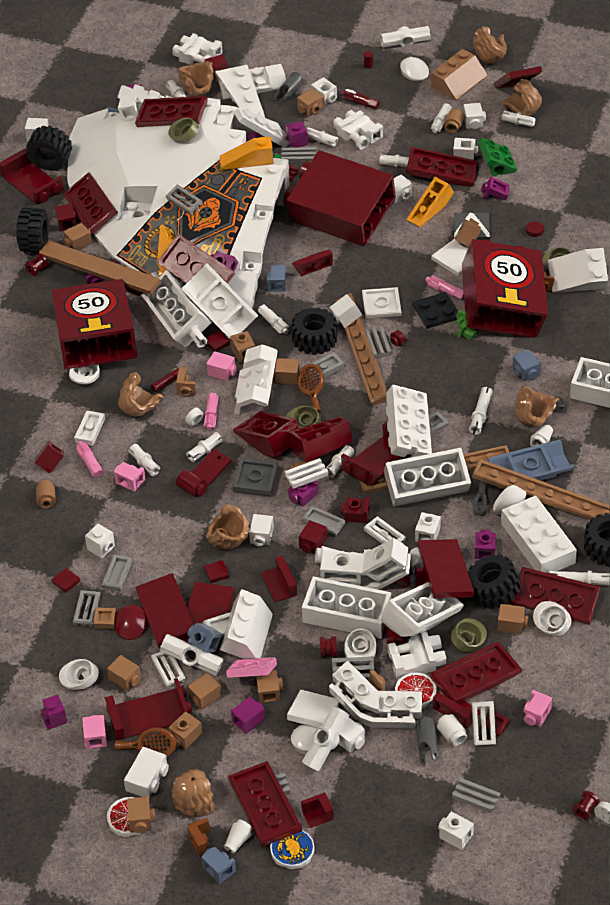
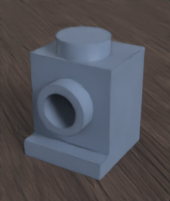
M271 265V273H267L268 292L286 291L285 265Z
M195 623L188 630V642L202 649L205 653H215L223 634L204 623Z
M215 846L207 849L203 856H201L202 867L219 884L236 872L235 860L233 858L229 859L225 852H220Z

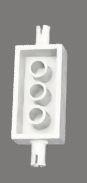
M168 270L161 276L157 272L151 273L152 276L160 278L161 283L152 295L143 293L142 297L175 341L187 347L194 340L199 348L204 347L205 345L201 340L207 344V339L201 332L212 323L210 319L181 290L184 285L179 278Z

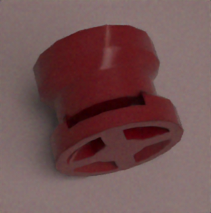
M332 636L329 639L320 637L321 658L327 655L337 657L336 636Z

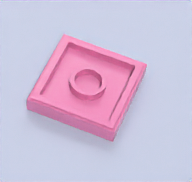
M276 658L237 659L226 670L227 678L268 675L277 665Z

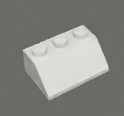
M241 589L233 603L220 648L221 651L242 659L261 658L273 614L260 596Z

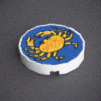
M302 830L300 833L272 843L270 846L271 855L279 866L287 867V869L301 868L307 865L313 857V839Z

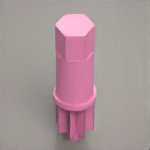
M433 275L425 280L428 284L427 286L439 292H446L447 295L461 301L464 298V290L445 282V280Z
M210 393L207 397L206 412L204 414V426H206L207 430H212L216 425L219 399L216 393Z
M79 441L76 445V450L92 476L96 478L103 475V470L88 444L84 441Z

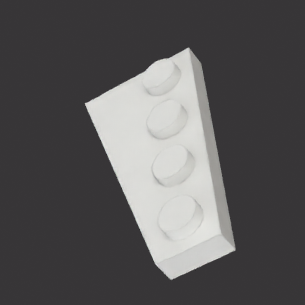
M247 65L215 71V76L217 79H220L222 86L228 91L231 96L230 98L239 108L246 109L265 118Z
M239 107L234 111L241 124L264 137L271 136V140L282 147H287L290 144L286 138L287 134L280 128L278 123Z

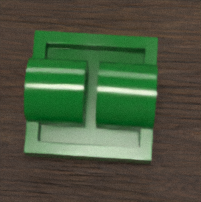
M481 138L478 141L492 176L495 177L499 174L505 175L506 172L515 173L517 171L515 161L507 146L497 144L490 139Z

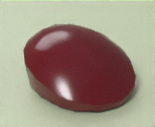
M133 604L121 607L115 616V630L117 634L126 640H134L141 637L146 629L144 610L140 606Z

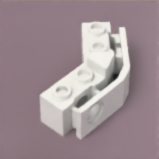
M395 538L372 550H364V554L323 550L320 575L323 579L380 590L409 574L411 554L408 553V547Z
M349 661L345 662L332 674L335 685L331 684L329 686L330 694L363 725L371 728L415 729V719L422 718V692L377 691ZM341 689H344L352 697V699H350L347 695H344ZM355 705H357L362 711L364 709H367L376 714H379V718H373L364 713H361L355 707Z

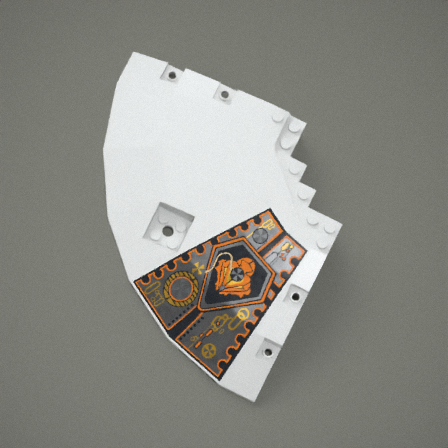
M207 98L208 102L198 124V133L189 141L183 142L174 141L168 135L170 126L136 127V120L123 122L120 113L108 112V109L78 118L69 137V140L72 142V150L68 157L67 182L70 188L89 172L118 211L114 217L93 234L100 245L107 250L111 258L120 262L122 266L149 275L153 272L158 273V270H160L157 265L160 226L163 224L170 231L173 240L180 234L209 255L215 254L217 250L230 256H235L239 263L234 271L235 275L228 285L252 308L258 288V279L262 270V254L273 219L274 206H285L283 198L287 188L290 186L288 160L273 158L274 164L221 170L220 155L245 143L246 131L239 130L238 119L234 114L237 107L221 105L220 99ZM177 184L203 202L202 206H198L197 211H193L194 214L192 216L166 199V195ZM176 191V193H178L179 195L185 197V198H186L188 201H190L191 203H193V204L195 203V202H193L191 199H189L188 197H186L185 195H183L182 193H180L179 191Z

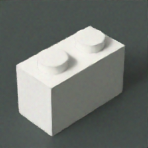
M142 747L124 779L125 791L142 797L149 796V798L152 793H156L161 776L165 777L169 769L166 755Z

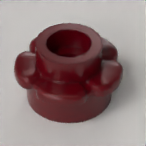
M400 330L390 333V342L396 347L398 345L403 347L407 341L405 335Z

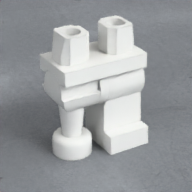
M192 34L191 37L183 36L180 40V46L175 45L173 47V55L179 57L180 62L187 64L204 62V59L221 55L222 42L216 40L213 43L203 37H198L196 34Z
M350 110L346 113L344 120L338 117L333 121V127L337 130L338 136L342 137L345 141L352 139L360 150L366 148L369 143L372 144L383 138V126L381 124L373 123L369 117L363 115L364 113L361 110L356 113Z
M424 631L421 635L411 636L408 643L396 646L395 643L387 644L396 680L409 673L425 674L436 671L437 666L446 664L444 650L433 653V650L442 648L439 635L428 636L427 631Z

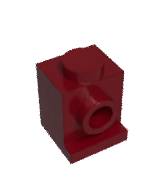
M346 497V503H341L340 511L341 514H344V520L358 523L368 522L370 497H366V499Z

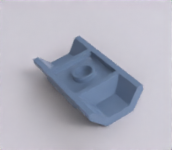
M560 439L488 458L490 463L540 481L556 477V474L574 470L575 468L573 464L570 465L568 463Z

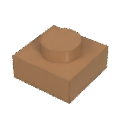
M96 607L93 622L94 629H114L116 608Z

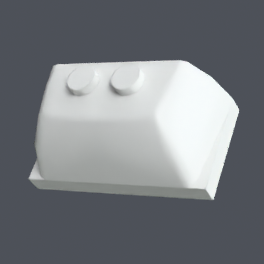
M427 582L389 600L382 613L381 622L401 637L414 636L433 628L461 611L464 605L456 598H433L429 583Z

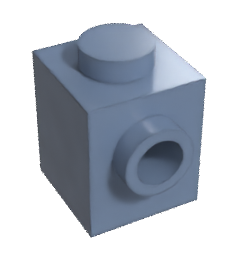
M530 350L513 355L512 367L517 377L520 376L523 381H526L528 379L533 380L540 375V362Z

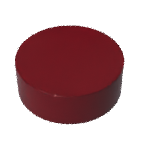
M532 221L526 225V233L531 237H539L544 232V226L540 222Z

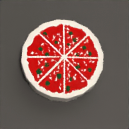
M422 673L406 674L397 681L395 691L422 692V709L433 703V697L437 693L435 683L429 676Z
M124 797L110 806L107 812V822L110 829L116 835L130 837L141 834L136 832L130 833L127 799L135 797Z

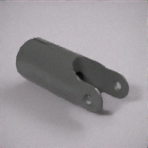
M297 72L291 73L275 93L274 99L278 100L281 96L285 95L284 101L287 102L303 83L302 75Z
M429 717L420 718L416 722L419 760L423 766H426L425 754L429 750L431 757L435 761L438 760L435 720Z

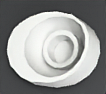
M408 57L400 64L401 73L409 80L421 81L429 75L428 66L419 58Z
M98 364L72 368L69 372L70 379L79 384H90L96 381L100 375Z
M516 485L507 487L495 501L494 513L500 515L502 509L524 501L526 492Z
M544 601L534 609V623L545 634L561 636L569 630L571 617L568 611L561 605L551 601ZM548 627L556 629L555 632L548 631Z
M366 629L352 631L344 644L346 657H374L377 648L375 637ZM357 661L351 663L356 665H365L369 663V661Z
M77 659L62 667L59 673V680L67 689H84L96 682L99 671L92 662L86 659ZM81 674L84 677L83 680H79Z
M302 724L293 731L291 742L296 751L306 755L313 742V733L317 727ZM328 734L325 736L324 742H326Z

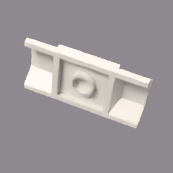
M281 64L249 69L257 93L278 90L286 81ZM216 77V81L221 88L223 100L230 99V94L224 89L220 79Z
M208 264L181 288L229 339L230 336L241 333L258 316Z
M259 345L246 350L243 370H240L235 394L237 401L234 414L239 415L240 408L251 403L264 407L268 406L278 352L276 349Z

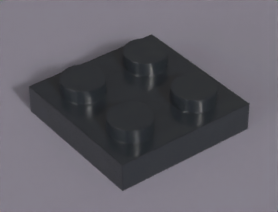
M446 292L412 302V306L426 329L457 320L456 314L458 311Z

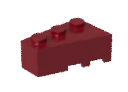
M343 416L289 432L293 453L306 463L353 442L349 420Z

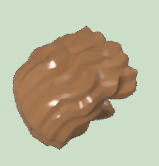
M482 26L481 29L475 31L472 43L476 50V55L483 63L495 64L504 58V55L507 53V46L503 34L495 40L490 35V28L487 26Z
M212 62L195 63L194 65L178 69V79L189 95L204 96L209 93L214 78Z
M521 79L514 86L515 92L512 96H509L502 104L510 108L513 113H521V115L531 117L541 106L542 97L529 80Z
M137 372L131 373L123 382L118 400L120 409L132 417L142 416L146 412L153 410L155 405H158L160 400L164 398L162 394L154 396L142 390L138 386L141 377Z
M522 385L516 395V419L523 424L537 427L552 415L559 398L535 392L529 387Z
M228 503L222 507L221 513L209 525L206 538L216 548L224 550L238 547L247 538L249 521L246 519L245 514L241 513L239 507L231 506Z
M190 769L176 778L171 796L177 810L189 817H202L214 813L215 804L212 801L213 794L210 782L203 771Z

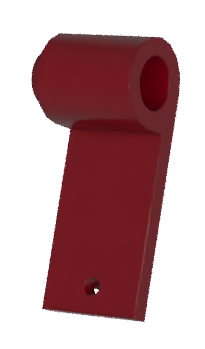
M213 449L192 472L186 469L183 470L177 477L176 485L194 497L201 496L232 460L216 449Z

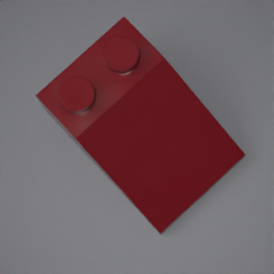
M259 411L234 428L233 431L263 455L276 458L292 447L289 432L299 429L294 418Z

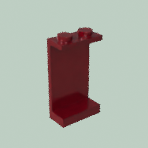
M26 148L0 162V175L38 205L41 202H46L51 196L62 192L64 189L63 178L60 176L53 180L44 171L36 167L35 164H32L31 160L27 158L28 154H26Z
M388 421L382 424L383 437L355 458H351L344 453L341 455L342 470L369 486L385 475L384 468L387 462L407 459L411 456V454H407L405 457L391 454L388 444V437L390 436L387 430Z
M178 678L174 679L175 689L120 704H115L113 695L105 697L107 712L117 741L141 735V733L150 728L170 727L185 711L188 714L192 713L190 702H186L184 698L187 697L184 685L180 686Z

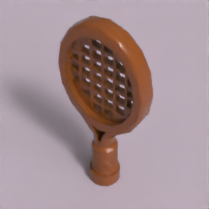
M313 363L307 364L298 374V386L305 395L311 397L312 407L316 408L320 413L321 408L319 407L317 396L324 385V374L317 365Z
M155 727L141 733L136 741H116L115 749L119 751L136 748L141 751L142 747L146 745L145 748L151 750L155 748L156 752H163L168 757L176 749L177 741L169 730Z

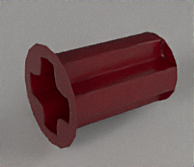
M366 51L364 52V68L371 69L373 53Z

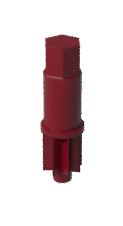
M350 89L342 90L341 92L344 99L375 110L380 104L379 100Z

